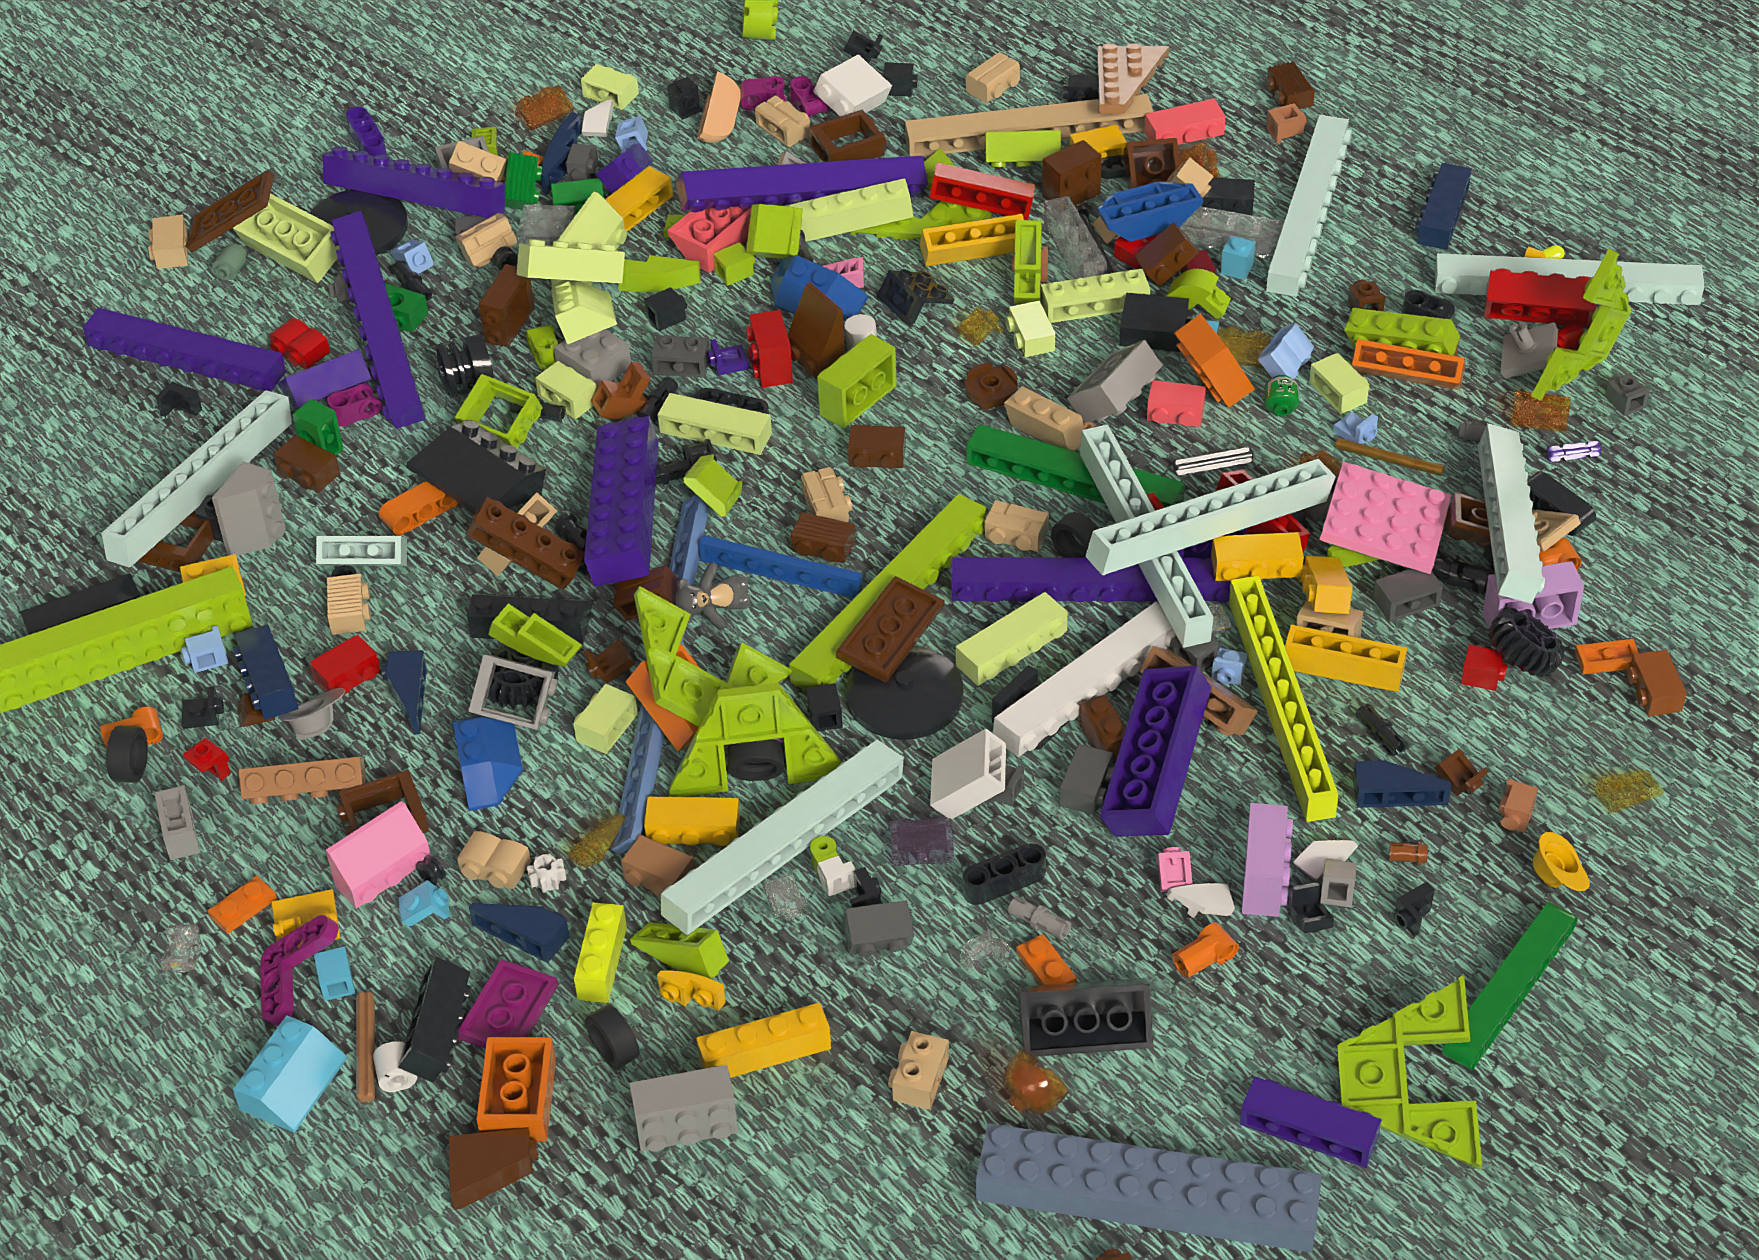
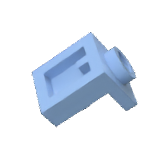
M410 239L390 251L394 260L405 261L408 267L418 274L434 265L425 242Z
M1350 412L1334 424L1333 432L1348 441L1364 444L1366 441L1370 442L1378 432V416L1372 414L1364 420L1355 413Z
M1219 648L1218 656L1213 661L1212 679L1223 684L1241 685L1248 653Z

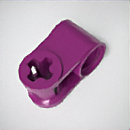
M779 76L744 80L740 84L741 106L745 110H755L756 106L763 102L767 103V100L775 95L783 101H787L783 90L785 87L784 79Z
M798 76L790 82L791 103L796 110L805 112L809 119L810 116L819 113H828V105L813 92L816 86L812 83L811 79L805 76Z
M365 383L343 391L334 392L327 399L328 407L336 412L339 427L373 417L382 409L380 400L373 396L371 386Z

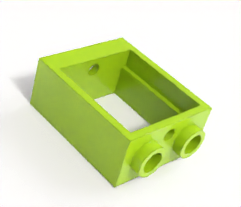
M481 374L456 414L455 419L458 423H463L466 420L475 421L479 426L490 433L496 434L498 438L518 449L520 444L526 440L528 431L533 423L540 417L543 407L535 394ZM495 396L523 406L507 434L479 423Z

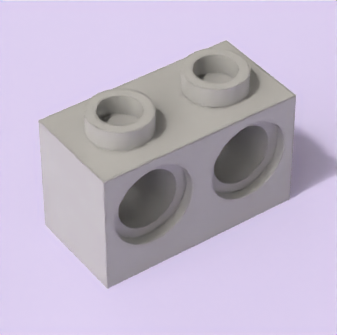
M185 785L154 792L162 836L170 860L200 853L192 808Z

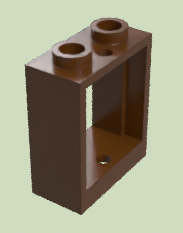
M863 109L809 127L810 146L822 162L875 159L885 155L886 137L882 131L877 129L874 120L871 117L869 118ZM860 131L867 137L838 148L831 142L832 140Z
M505 264L479 302L485 342L492 345L509 348L535 309L531 278L517 275L516 266Z
M196 508L179 524L199 529L186 548L162 542V539L139 559L140 563L180 573L181 566L198 563L214 540L210 521L197 518L195 514Z
M409 770L339 792L342 804L336 805L341 822H348L349 826L344 827L347 836L359 829L354 813L400 798H404L408 810L422 833L429 832L426 814Z

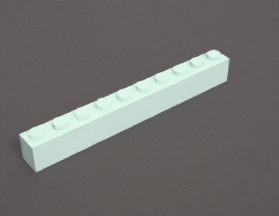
M1319 115L1268 271L1266 292L1297 297L1299 289L1305 288L1307 273L1305 271L1310 272L1312 265V256L1310 255H1315L1318 240H1315V238L1320 239L1323 224L1320 222L1325 223L1328 208L1325 206L1330 207L1333 192L1330 191H1335L1337 178L1340 176L1342 169L1341 160H1345L1347 145L1351 141L1352 130H1348L1349 119Z
M1437 253L1435 293L1486 295L1490 270L1495 271L1500 268L1509 269L1514 273L1534 271L1538 275L1546 276L1558 273L1568 278H1576L1578 276L1594 277L1602 261ZM1617 262V265L1621 266L1623 270L1622 276H1624L1626 284L1623 293L1628 295L1629 302L1701 304L1704 290L1702 265Z
M265 390L101 533L107 561L131 567L198 508L207 495H212L243 461L248 463L292 424L288 396Z
M1487 423L1478 444V453L1498 595L1532 604L1536 594H1541L1543 591L1545 577H1542L1543 563L1539 559L1540 546L1537 545L1536 541L1538 532L1534 528L1535 516L1532 515L1533 501L1529 497L1530 486L1527 485L1528 472L1525 471L1526 458L1522 454L1523 444L1520 442L1519 432Z
M1103 425L1082 430L1080 456L1116 523L1154 512L1155 510L1109 426ZM1175 551L1138 563L1182 647L1185 648L1210 642L1214 617L1179 553Z
M1319 459L1097 529L1092 533L1086 558L1101 575L1142 563L1326 502L1336 476Z
M878 739L869 746L861 748L855 756L848 761L842 762L827 776H822L806 791L798 793L792 801L785 806L777 808L772 815L762 822L756 823L751 830L741 837L735 838L730 845L719 853H714L698 868L690 870L677 883L668 886L661 893V915L686 935L690 934L808 848L813 839L826 835L902 778L904 757Z

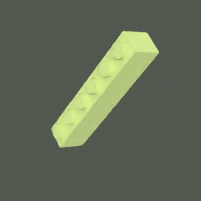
M905 178L785 205L803 209L801 230L805 234V242L914 217Z

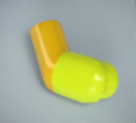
M1558 245L1551 246L1542 251L1528 247L1524 257L1562 259L1565 252Z

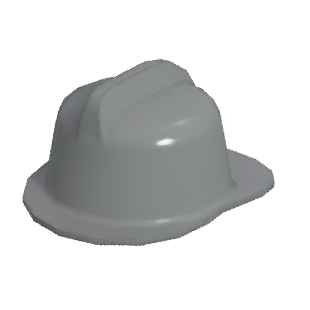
M336 688L325 692L305 703L298 704V710L279 715L278 718L281 721L289 722L299 740L321 735L330 728L334 720L332 704L338 701L345 694L346 690L344 688Z

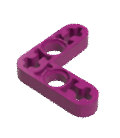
M319 915L274 942L263 952L260 961L261 1014L264 1020L279 1026L286 1015L292 1016L294 1009L293 967L326 948L335 940L339 930L338 924L325 915Z

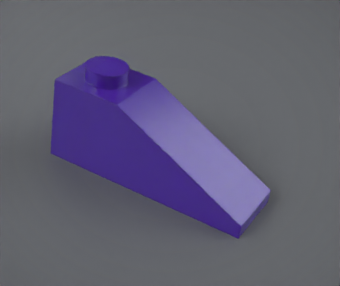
M638 141L596 173V175L612 194L650 165L653 160Z

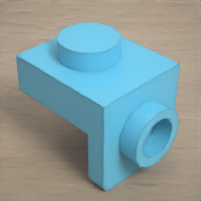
M428 880L398 898L401 921L407 926H413L432 913L437 914L443 919L450 917L448 905L450 900L447 893Z

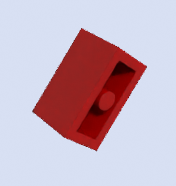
M358 634L309 662L313 681L324 692L336 688H344L346 690L345 694H347L352 688L364 681L371 680L376 674L381 672L377 653Z

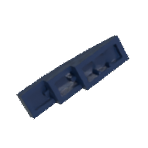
M571 112L559 126L550 141L544 156L541 173L544 194H548L552 190L551 184L558 183L567 173L566 161L572 144H577V138L582 133L580 114Z

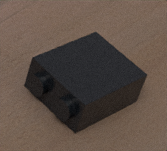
M1126 292L1120 324L1119 346L1127 347L1145 340L1151 349L1181 352L1176 346L1180 341L1175 332L1193 319V310L1189 309V298Z

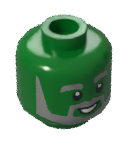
M1277 375L1270 379L1264 387V405L1266 409L1277 416H1286L1294 412L1299 407L1298 383L1287 375Z

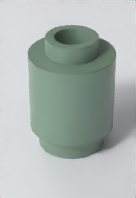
M238 244L225 246L212 265L216 276L222 280L235 279L246 262V251Z

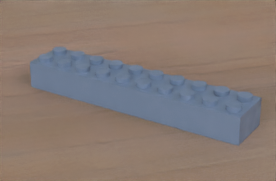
M988 1123L976 1176V1201L1312 1253L1322 1174Z

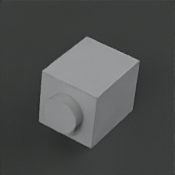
M1325 860L1321 904L1352 908L1357 863Z

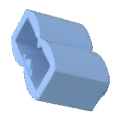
M1296 322L1281 328L1275 334L1270 344L1258 356V360L1272 378L1277 375H1287L1294 379L1299 374V367L1310 360V353L1313 351L1314 345Z

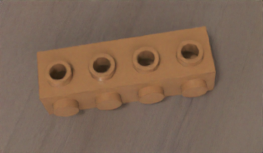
M1153 646L1139 671L1143 673L1144 669L1193 665L1169 649ZM1203 673L1211 686L1203 720L1208 721L1209 719L1216 724L1215 728L1219 732L1227 736H1231V734L1244 735L1258 710Z
M364 757L239 769L241 799H250V804L269 803L268 797L279 795L280 801L298 800V793L310 792L311 798L329 796L328 790L340 789V791L366 783Z

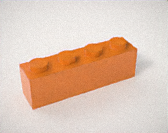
M1357 339L1352 367L1360 373L1454 390L1461 389L1466 365L1465 358L1360 339Z

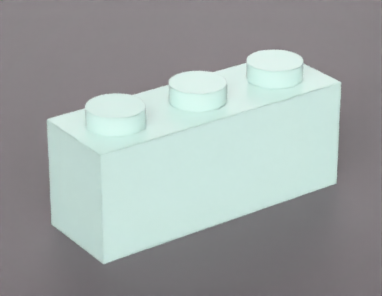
M317 536L316 564L321 566H407V538L402 536Z

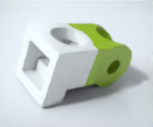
M819 836L813 839L810 843L811 863L827 895L832 896L854 888V871L856 869L851 861L842 863L837 854V845L834 839L828 836Z

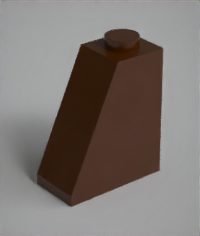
M529 1127L449 1136L450 1196L454 1210L462 1209L533 1173V1160H539L537 1140H531Z

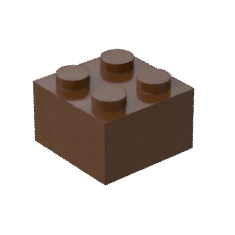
M1082 140L1043 158L1042 197L1057 211L1063 212L1101 194L1102 155L1086 141Z

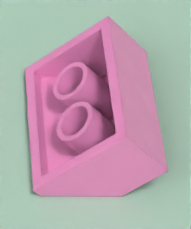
M402 801L326 849L335 887L356 909L364 903L373 901L379 893L390 886L400 883L402 878L416 870L418 863H425V858L431 856L428 841Z

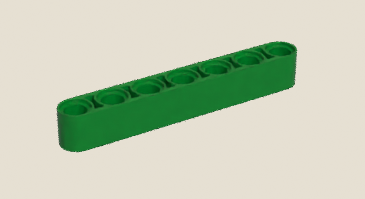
M1548 902L1468 1009L1470 1042L1445 1043L1442 1050L1443 1056L1471 1071L1476 1067L1572 934L1577 924L1578 916L1551 902Z

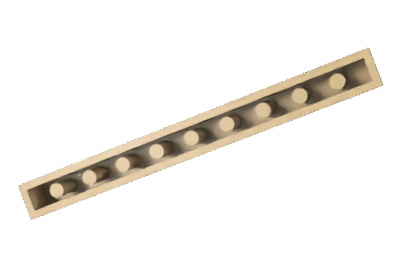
M1140 94L1133 97V103L1125 114H1100L1099 99L908 120L905 121V136L909 156H930L939 148L945 154L986 149V132L1061 130V141L1070 140V134L1116 124L1122 134L1145 131V114L1152 113L1153 109L1148 94Z

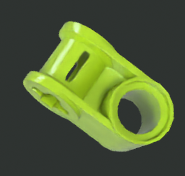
M552 324L526 330L529 349L533 353L539 369L545 371L556 363L554 347L558 345L554 328Z

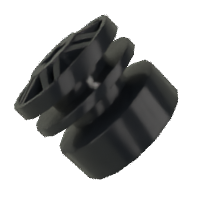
M481 334L463 338L462 351L458 350L454 341H449L450 354L447 353L443 343L436 345L437 370L441 383L447 390L450 399L458 397L456 386L458 384L462 394L467 395L468 382L472 381L473 385H475L481 374L494 378L488 350Z

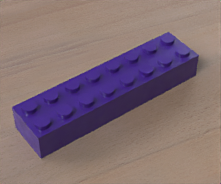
M650 416L634 417L627 421L606 423L603 426L597 427L584 557L594 587L649 576L659 445Z

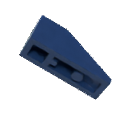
M389 651L388 661L383 663L382 666L383 680L388 681L390 692L413 733L420 734L427 675L424 651Z
M1385 760L1355 761L1353 786L1357 808L1448 805L1451 791V783L1449 781Z
M472 903L469 906L473 926L546 963H549L570 937L567 919L556 911L551 912L540 906Z

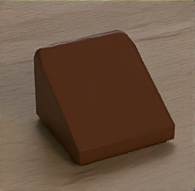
M243 693L237 705L240 727L275 720V717L264 720L261 709L255 711L250 694Z

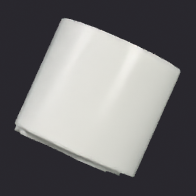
M859 314L845 321L844 328L848 351L870 334L877 337L876 323L871 316Z
M404 1042L385 1043L374 1051L373 1060L378 1083L383 1091L396 1092L408 1089L416 1083V1075L398 1068Z

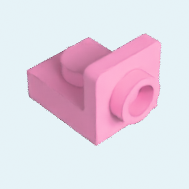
M1170 847L1163 849V853H1158L1156 865H1158L1161 892H1168L1170 888L1192 885L1189 851L1181 852L1179 847Z

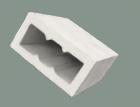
M856 55L821 74L813 92L841 117L862 109L867 113L885 102L892 85L861 56Z
M984 729L933 758L930 806L948 819H954L1005 790L1006 743L989 730Z

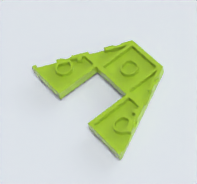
M940 148L924 161L928 185L925 188L931 190L937 162L955 166ZM940 201L922 219L914 216L904 220L851 231L850 234H877L879 238L893 237L894 239L913 240L914 238H921L923 229L991 219V212Z
M1609 248L1594 277H1591L1585 286L1583 298L1601 306L1594 311L1592 316L1593 322L1590 328L1582 334L1578 350L1556 347L1549 354L1546 360L1547 366L1531 394L1532 397L1539 401L1543 400L1545 393L1550 389L1554 391L1559 390L1564 384L1567 385L1576 379L1580 370L1589 371L1608 357L1631 314V307L1628 305V295L1623 293L1626 287L1624 276H1622L1623 270L1621 266L1617 265L1616 261L1619 253Z
M641 586L635 591L634 598L655 703L694 725L700 726L717 690L780 683L792 672V669L742 642L736 649L726 681L715 677L676 655L691 614Z
M779 683L717 690L668 788L669 797H687L728 792L724 745L784 738L788 784L818 781L822 776H827L834 771L842 761Z
M1464 976L1458 977L1457 981L1436 993L1431 992L1420 1002L1412 1003L1393 1014V1017L1377 1026H1370L1363 1030L1359 1036L1349 1038L1337 1045L1341 1102L1344 1107L1359 1112H1368L1374 1117L1382 1119L1380 1128L1475 1168L1482 1169L1476 1100L1409 1104L1404 1046L1470 1042Z

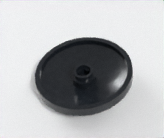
M353 189L336 193L324 199L310 213L333 226L332 220L362 211L376 256L397 245L404 237L408 228L407 212L399 199Z
M914 646L886 683L854 667L846 687L847 704L854 719L862 727L876 735L897 740L922 738L945 728L959 713L964 695L962 677L956 666L942 654L921 646Z

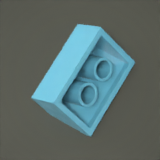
M286 1015L233 1088L239 1109L295 1133L347 1057L314 1026Z

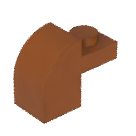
M631 361L620 383L607 380L601 381L591 402L603 418L620 419L637 413L647 403L643 392L648 386L650 377L640 363Z

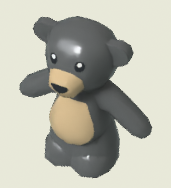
M712 562L706 567L699 586L690 585L686 579H679L677 581L678 590L675 595V604L691 614L688 624L692 622L695 615L703 611L715 627L723 629L726 626L725 620L717 612L716 608L738 610L747 609L750 605L746 577L742 574H737L713 583L718 565Z

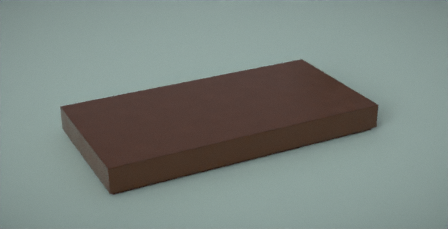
M266 170L195 214L186 247L193 253L266 208L269 202L274 175L269 170Z
M895 576L838 648L836 658L886 683L943 609L945 600Z

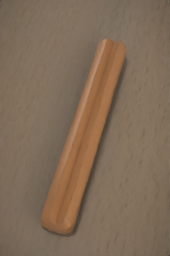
M370 991L365 993L359 992L356 996V1096L360 1103L372 1102L375 1098V1065L373 1060L375 1051V1000L373 993Z

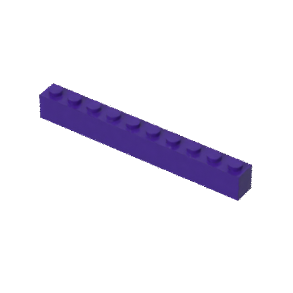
M923 156L682 171L676 181L681 210L700 212L709 208L721 211L729 207L738 206L741 209L751 208L754 204L777 205L788 203L790 205L904 178L906 179L910 197L920 195L928 185Z
M362 211L332 220L334 231L330 232L335 247H340L339 250H336L340 265L345 264L346 267L341 269L346 284H351V287L347 288L352 303L356 302L357 306L352 308L357 322L362 321V326L358 327L363 342L368 341V345L364 346L368 360H373L374 362L370 369L374 380H379L380 382L379 385H376L381 401L385 400L386 402L385 405H382L384 416L387 421L392 420L395 429L426 420Z
M952 557V601L1027 602L1044 592L1055 601H1158L1139 564L1101 575L1087 558ZM1181 558L1204 601L1229 602L1231 581H1215L1211 558Z

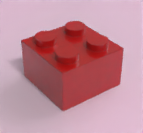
M775 310L749 315L750 326H745L747 341L751 342L750 346H747L748 358L750 362H755L752 364L754 379L760 380L762 388L793 383L791 347L781 311Z

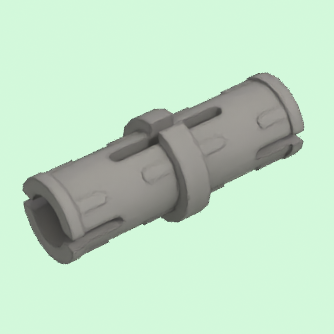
M1016 896L1015 899L1013 898L1008 907L1010 915L1026 921L1030 924L1031 928L1046 931L1060 940H1064V937H1067L1071 929L1070 921L1054 915L1043 905H1034L1019 896Z

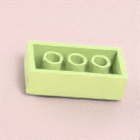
M271 193L266 208L233 227L246 246L316 283H319L338 259L336 250H339L340 247H335L330 233L334 231L332 225Z

